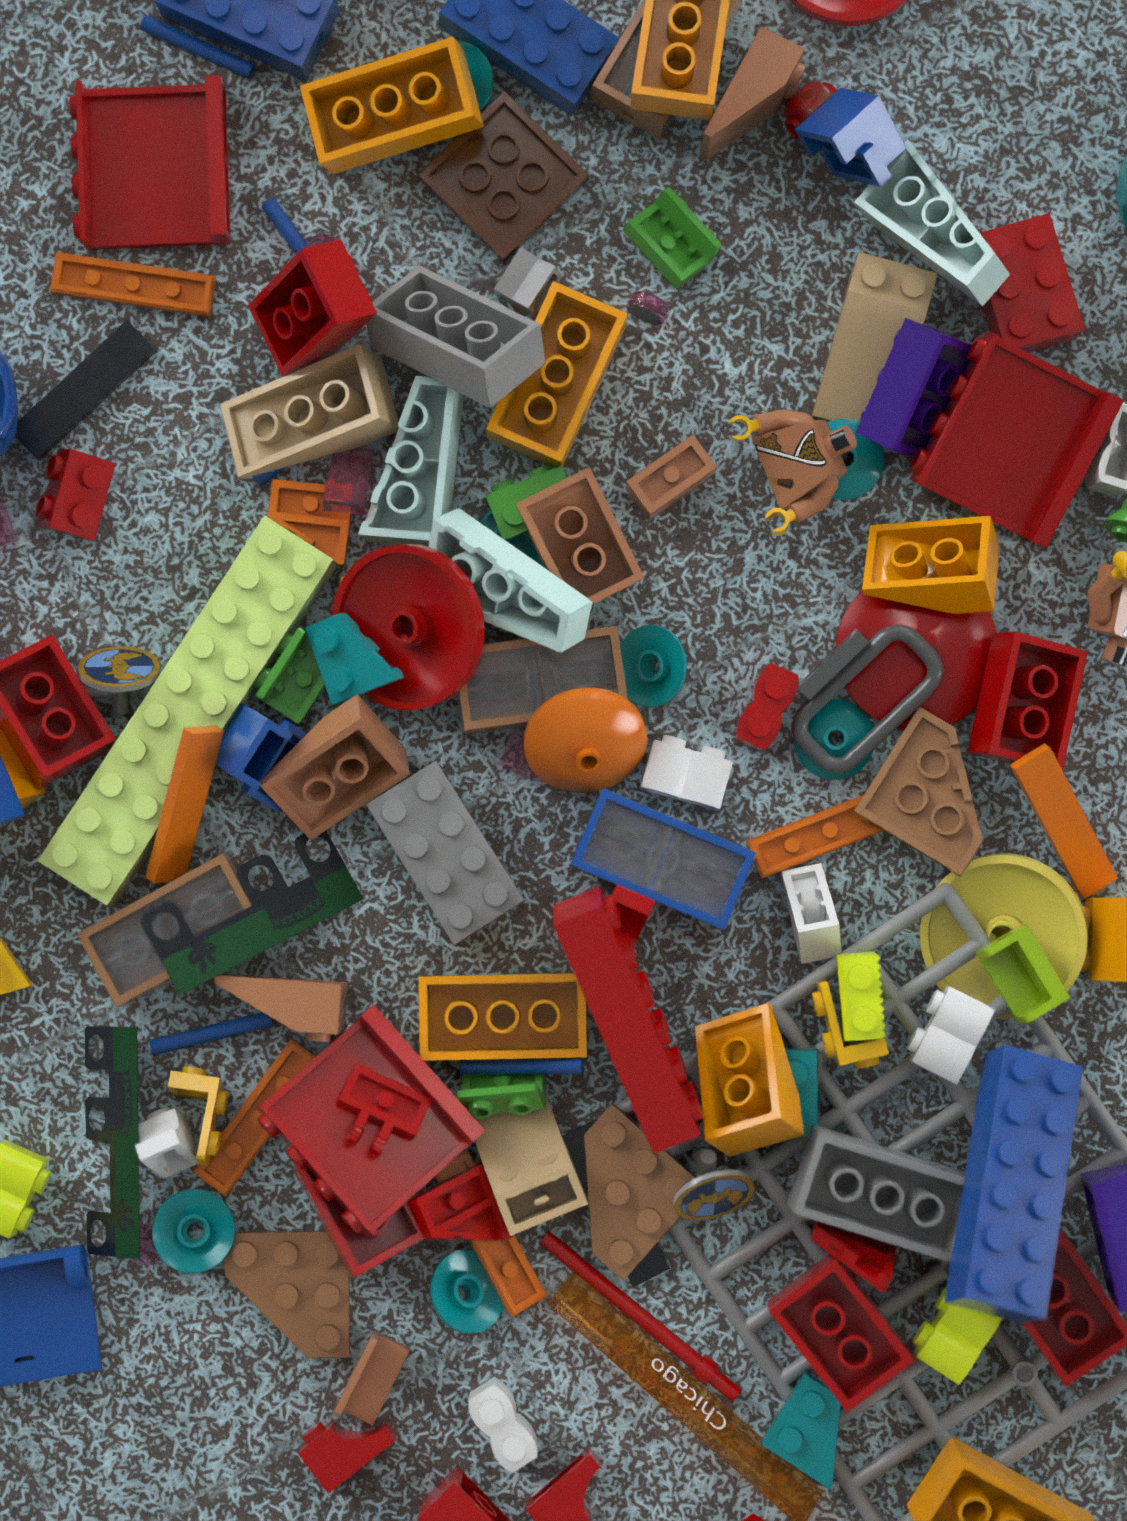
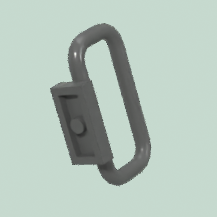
M900 624L887 626L877 632L869 641L856 628L798 684V689L808 700L800 706L793 717L791 728L794 740L813 762L825 771L841 773L851 770L936 691L942 682L944 674L942 659L937 651L917 631L909 626ZM902 641L907 644L927 666V675L924 680L846 754L840 757L830 755L810 735L808 724L811 718L890 643Z

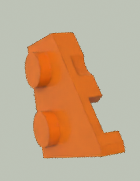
M272 479L268 518L334 559L339 567H346L354 488Z

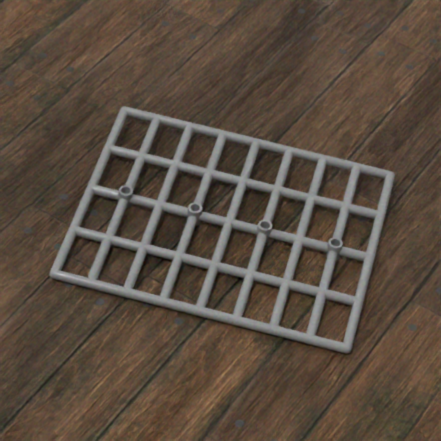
M949 883L941 884L841 952L873 951L945 903L970 941L899 989L894 985L882 966L878 970L882 974L879 979L883 983L880 986L883 991L881 995L884 998V1001L881 1003L884 1007L882 1013L886 1018L894 1012L910 1037H912L917 1027L923 1030L925 1028L908 1005V1002L975 958L977 950L991 943L959 894ZM836 955L767 1003L772 1006L778 1027L792 1048L818 1049L819 1087L833 1106V1109L819 1118V1126L832 1130L843 1122L853 1137L878 1144L857 1112L923 1067L909 1060L910 1057H908L847 1099L823 1064V1060L827 1058L823 1042L821 1041L815 1046L810 1045L786 1010L816 990V982L829 981L838 975ZM1001 995L987 1004V1006L995 1009L990 1022L1009 1010ZM1043 1016L1028 1023L1041 1042L1039 1046L1030 1052L1075 1064ZM841 1027L840 1033L843 1044L849 1043L850 1041H844ZM696 1050L683 1059L686 1065L684 1070L701 1096ZM1083 1074L1076 1117L1087 1110L1113 1148L1066 1179L1063 1201L1083 1189L1080 1173L1117 1166L1122 1162L1127 1164V1138ZM937 1075L955 1102L888 1148L908 1154L963 1116L966 1117L973 1127L979 1086L968 1092L961 1081L956 1085ZM628 1097L616 1105L627 1116L635 1112ZM704 1122L699 1123L700 1136L666 1150L677 1159L704 1141ZM809 1134L785 1140L763 1156L760 1155L757 1149L740 1154L748 1165L741 1171L749 1174L753 1182L759 1181L783 1216L782 1219L711 1266L686 1229V1227L697 1220L685 1219L680 1216L668 1229V1232L784 1403L794 1389L791 1383L799 1379L805 1371H811L813 1369L804 1356H801L781 1369L756 1332L774 1320V1317L768 1311V1303L746 1317L721 1279L791 1232H794L815 1264L828 1255L826 1250L810 1239L812 1230L807 1224L810 1218L794 1214L787 1205L789 1196L771 1171L804 1149ZM1095 1237L1075 1248L1085 1264L1098 1255ZM936 1258L938 1260L936 1267L877 1305V1307L889 1319L945 1280H948L951 1262ZM1000 1323L991 1339L1008 1362L1009 1370L940 1416L937 1415L913 1379L930 1367L916 1356H914L915 1361L848 1413L841 1405L838 1428L897 1388H900L925 1426L853 1474L836 1450L834 1477L864 1521H884L863 1490V1487L934 1440L942 1450L952 1436L949 1432L950 1429L1016 1385L1025 1387L1047 1421L991 1457L1007 1467L1127 1389V1368L1061 1411L1037 1377V1371L1049 1364L1044 1354L1039 1349L1029 1357L1023 1355ZM908 1512L896 1521H913L910 1512Z

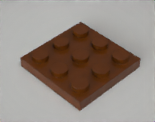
M505 91L481 113L484 124L483 128L458 135L418 174L419 180L503 263L589 180V174Z

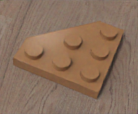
M919 706L854 812L959 877H962L982 845L983 839L956 730L952 725Z
M611 1103L584 1134L592 1253L624 1281L680 1217L677 1215L673 1205L675 1194L686 1183L697 1177L666 1149L653 1154L642 1128L615 1104Z
M235 1232L232 1248L224 1259V1275L307 1358L350 1357V1275L327 1232Z

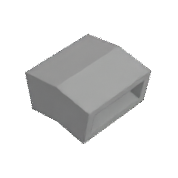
M520 247L496 284L494 294L524 313L536 318L552 282L559 283L562 275L556 266Z

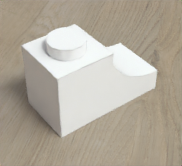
M813 864L781 871L793 935L801 964L833 958L836 954L841 953L840 925L822 864Z
M169 1108L156 1110L147 1116L146 1121L139 1124L140 1143L135 1145L139 1159L165 1179L198 1164L196 1159L198 1150L185 1117L175 1108L171 1110Z

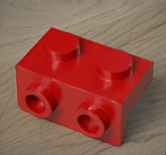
M73 449L58 450L56 455L50 458L47 465L46 477L49 478L46 493L40 496L36 506L35 514L39 518L37 527L44 530H55L87 541H95L116 463Z

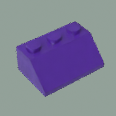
M905 318L901 329L895 335L894 345L886 364L879 372L877 384L869 403L862 411L861 421L856 433L892 451L912 457L915 456L920 448L925 450L932 437L928 431L934 417L939 411L944 413L951 400V397L948 396V391L952 382L958 374L964 375L971 361L967 359V354L972 344Z
M1127 1164L1080 1173L1107 1294L1120 1313L1127 1312Z

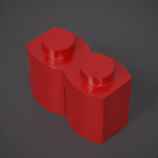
M773 663L769 664L762 671L753 686L751 704L748 705L737 721L734 734L735 742L759 753L765 751L773 743L781 727V713L791 704L798 689L797 674Z

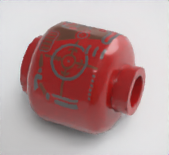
M811 81L790 97L784 106V113L787 119L784 125L788 133L796 140H800L795 128L830 98L837 89L827 82Z

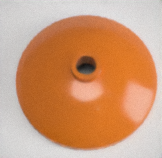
M577 688L555 695L544 702L533 713L524 732V752L532 771L548 785L568 792H595L618 784L638 767L646 751L647 731L641 713L625 697L601 688Z

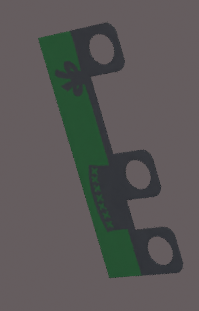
M327 831L317 836L325 839L330 846V855L323 862L313 861L307 855L306 843L309 838L305 834L295 839V849L310 876L290 887L287 886L274 860L268 855H260L240 865L237 869V877L253 906L196 935H193L179 907L173 902H166L141 916L140 924L179 995L364 899ZM262 865L272 872L273 884L268 890L258 891L250 885L248 874L254 866ZM168 913L177 920L178 932L172 939H161L154 933L152 922L158 914Z
M88 1026L85 1028V1066L88 1069L109 1070V1098H86L85 1118L87 1139L110 1141V1213L89 1211L87 1213V1252L93 1255L140 1260L139 1156L135 1145L139 1144L137 1027ZM95 1034L99 1035L104 1043V1053L99 1061L92 1060L88 1052V1042ZM95 1105L102 1108L105 1116L104 1127L100 1132L93 1131L89 1124V1112ZM95 1220H100L106 1229V1239L100 1247L95 1246L90 1238V1227Z

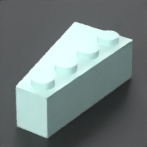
M907 139L904 143L906 149L887 166L892 177L881 187L869 184L854 203L873 226L983 306L1010 274Z
M415 376L398 423L397 435L392 448L389 447L384 461L386 463L379 484L375 486L372 494L371 506L366 520L362 522L358 533L367 542L396 545L418 544L428 547L433 519L452 510L464 395L430 377Z
M460 508L433 519L428 547L443 553L464 571L479 597L485 622L560 653L585 639L592 607L590 599Z

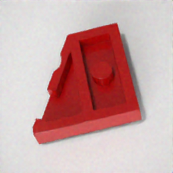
M482 1164L473 1165L408 1200L424 1239L505 1241L513 1238V1235L510 1236Z
M814 1220L810 1239L872 1286L885 1293L892 1280L897 1246Z

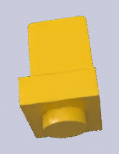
M828 981L816 982L818 992H813L811 995L817 1017L824 1016L828 1032L821 1034L827 1058L834 1057L835 1063L839 1066L855 1063L856 1069L880 1064L879 1056L889 1054L885 1037L883 1039L858 1040L843 1044Z
M185 1066L182 1068V1072L170 1071L168 1088L172 1095L207 1100L196 1159L200 1165L208 1166L210 1156L218 1155L221 1132L215 1131L218 1115L224 1116L226 1113L229 1091L223 1090V1083L220 1078L206 1076V1070Z

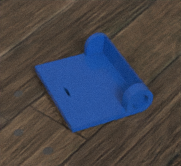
M81 1244L0 1258V1386L103 1369L91 1276L85 1246Z

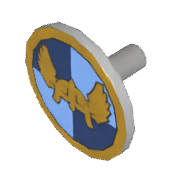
M117 646L90 652L80 660L77 671L91 698H112L113 712L121 715L129 712L128 691H135L152 684L159 677L161 665L158 658L148 651L135 647Z
M700 1149L693 1153L699 1176L686 1183L676 1192L673 1205L677 1215L685 1219H713L729 1214L743 1206L752 1197L755 1187L751 1176L744 1171L731 1169L716 1171V1153L710 1149Z

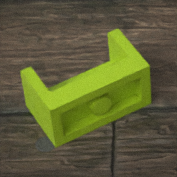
M1028 925L1012 929L975 952L1017 1024H1028L1071 998Z

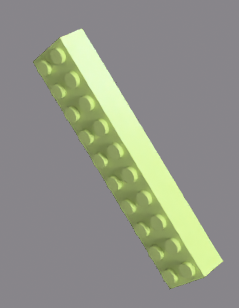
M264 515L49 842L38 862L106 906H115L153 849L183 729L212 725L217 726L223 731L226 729L241 703L247 705L257 690L255 683L262 671L267 666L271 668L280 655L277 653V649L285 635L289 631L295 632L337 568L334 559Z

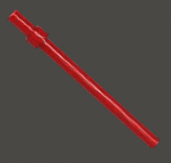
M548 1231L539 1242L542 1247L692 1369L691 1375L702 1384L708 1382L731 1402L739 1396L742 1389L717 1369L718 1363L707 1354H704L702 1357L552 1232Z

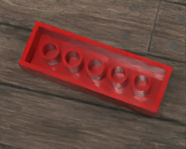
M598 886L554 904L553 926L653 1154H656L701 1135L698 1121L704 1119L700 1107L702 1103L694 1083H685L688 1081L684 1070L686 1065L678 1046H669L672 1043L668 1033L670 1029L661 1007L655 1010L652 1007L655 1006L652 996L654 992L645 970L640 972L636 970L639 967L636 959L638 955L629 933L621 935L619 931L622 929L619 920L621 915L612 895L605 897L601 887Z

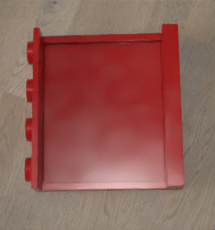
M205 76V84L99 89H86L82 81H75L76 95H70L69 106L72 120L77 121V134L71 135L70 142L73 159H78V174L72 175V192L74 199H79V214H73V231L75 238H80L86 250L231 244L226 86L222 76Z
M985 332L983 338L978 336L969 349L967 359L971 361L964 375L958 374L952 382L948 391V396L951 397V400L945 412L939 411L934 417L928 431L932 437L925 450L920 448L915 454L909 470L913 472L909 480L980 516H991L992 522L1047 548L1124 400L1112 393L1104 392L999 338L1000 336L996 333Z
M375 1005L371 1006L352 1026L265 1102L263 1101L259 1104L257 1108L262 1114L257 1119L259 1124L273 1139L278 1134L290 1146L285 1151L287 1156L301 1171L306 1166L318 1178L313 1183L315 1188L329 1203L334 1198L346 1210L341 1217L357 1235L362 1230L367 1236L373 1234L379 1226L485 1132L482 1126ZM356 1063L432 1098L415 1138L412 1140L391 1130L378 1158L369 1154L371 1151L370 1146L382 1125L367 1119L363 1127L364 1132L354 1147L346 1144L358 1114L338 1105L337 1102Z

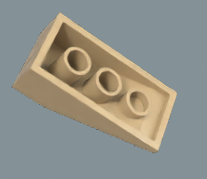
M858 252L850 275L812 417L827 421L836 419L861 421L862 411L869 403L877 384L879 372L886 364L894 345L895 335L901 329L905 318L924 324L938 273Z
M362 344L353 346L220 404L237 475L241 479L365 446L398 432L399 421L382 358Z

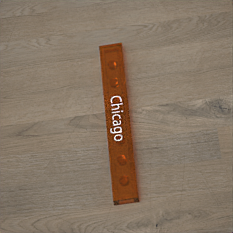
M572 1271L547 1304L792 1521H807L823 1491L795 1466L761 1445L762 1437Z

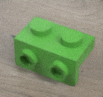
M670 187L663 190L655 203L629 220L623 228L626 235L676 289L707 267L722 247L714 233L689 209L686 202Z
M551 464L543 465L530 471V478L518 483H515L513 479H508L491 487L492 493L485 496L501 538L509 541L528 534L515 504L566 479L562 466L553 469Z
M300 627L295 634L289 631L281 641L277 649V653L281 656L273 668L267 666L258 677L255 687L259 690L255 697L297 724L302 725L323 692L325 684L307 636V631Z
M546 1074L462 1075V1090L456 1091V1098L477 1119L488 1118L492 1114L499 1113L530 1114L533 1110L546 1109Z

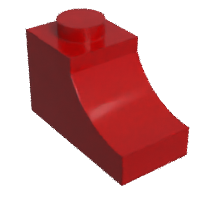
M617 884L612 892V896L621 915L619 920L622 929L619 931L621 935L629 933L635 946L652 911L655 900Z
M335 1420L326 1427L322 1422H319L301 1437L305 1444L301 1446L298 1455L329 1494L395 1442L397 1433L388 1421L378 1427L365 1431H351L341 1428Z
M588 1447L527 1501L526 1511L534 1521H591L590 1511L584 1504V1496L589 1481L600 1468V1459L592 1449Z

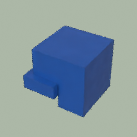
M839 88L795 128L807 153L810 156H815L820 151L833 176L878 187L884 185L892 177L887 166L906 149L879 95Z
M241 703L224 730L216 765L244 782L241 790L279 812L281 808L260 787L262 784L260 781L307 733L285 719L279 726Z

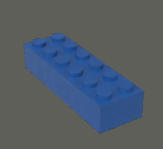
M1003 1045L984 1054L944 1303L1020 1323L1046 1319L1083 1066L1009 1045Z

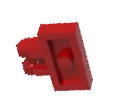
M356 1063L337 1102L338 1105L358 1114L346 1144L354 1147L359 1142L367 1119L382 1125L370 1146L371 1151L369 1155L379 1157L391 1130L413 1140L432 1098Z

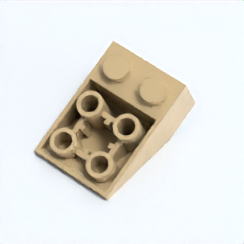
M547 1095L546 1109L533 1110V1112L526 1115H516L510 1112L492 1114V1116L484 1119L475 1118L485 1130L475 1140L510 1236L588 1205L587 1195Z

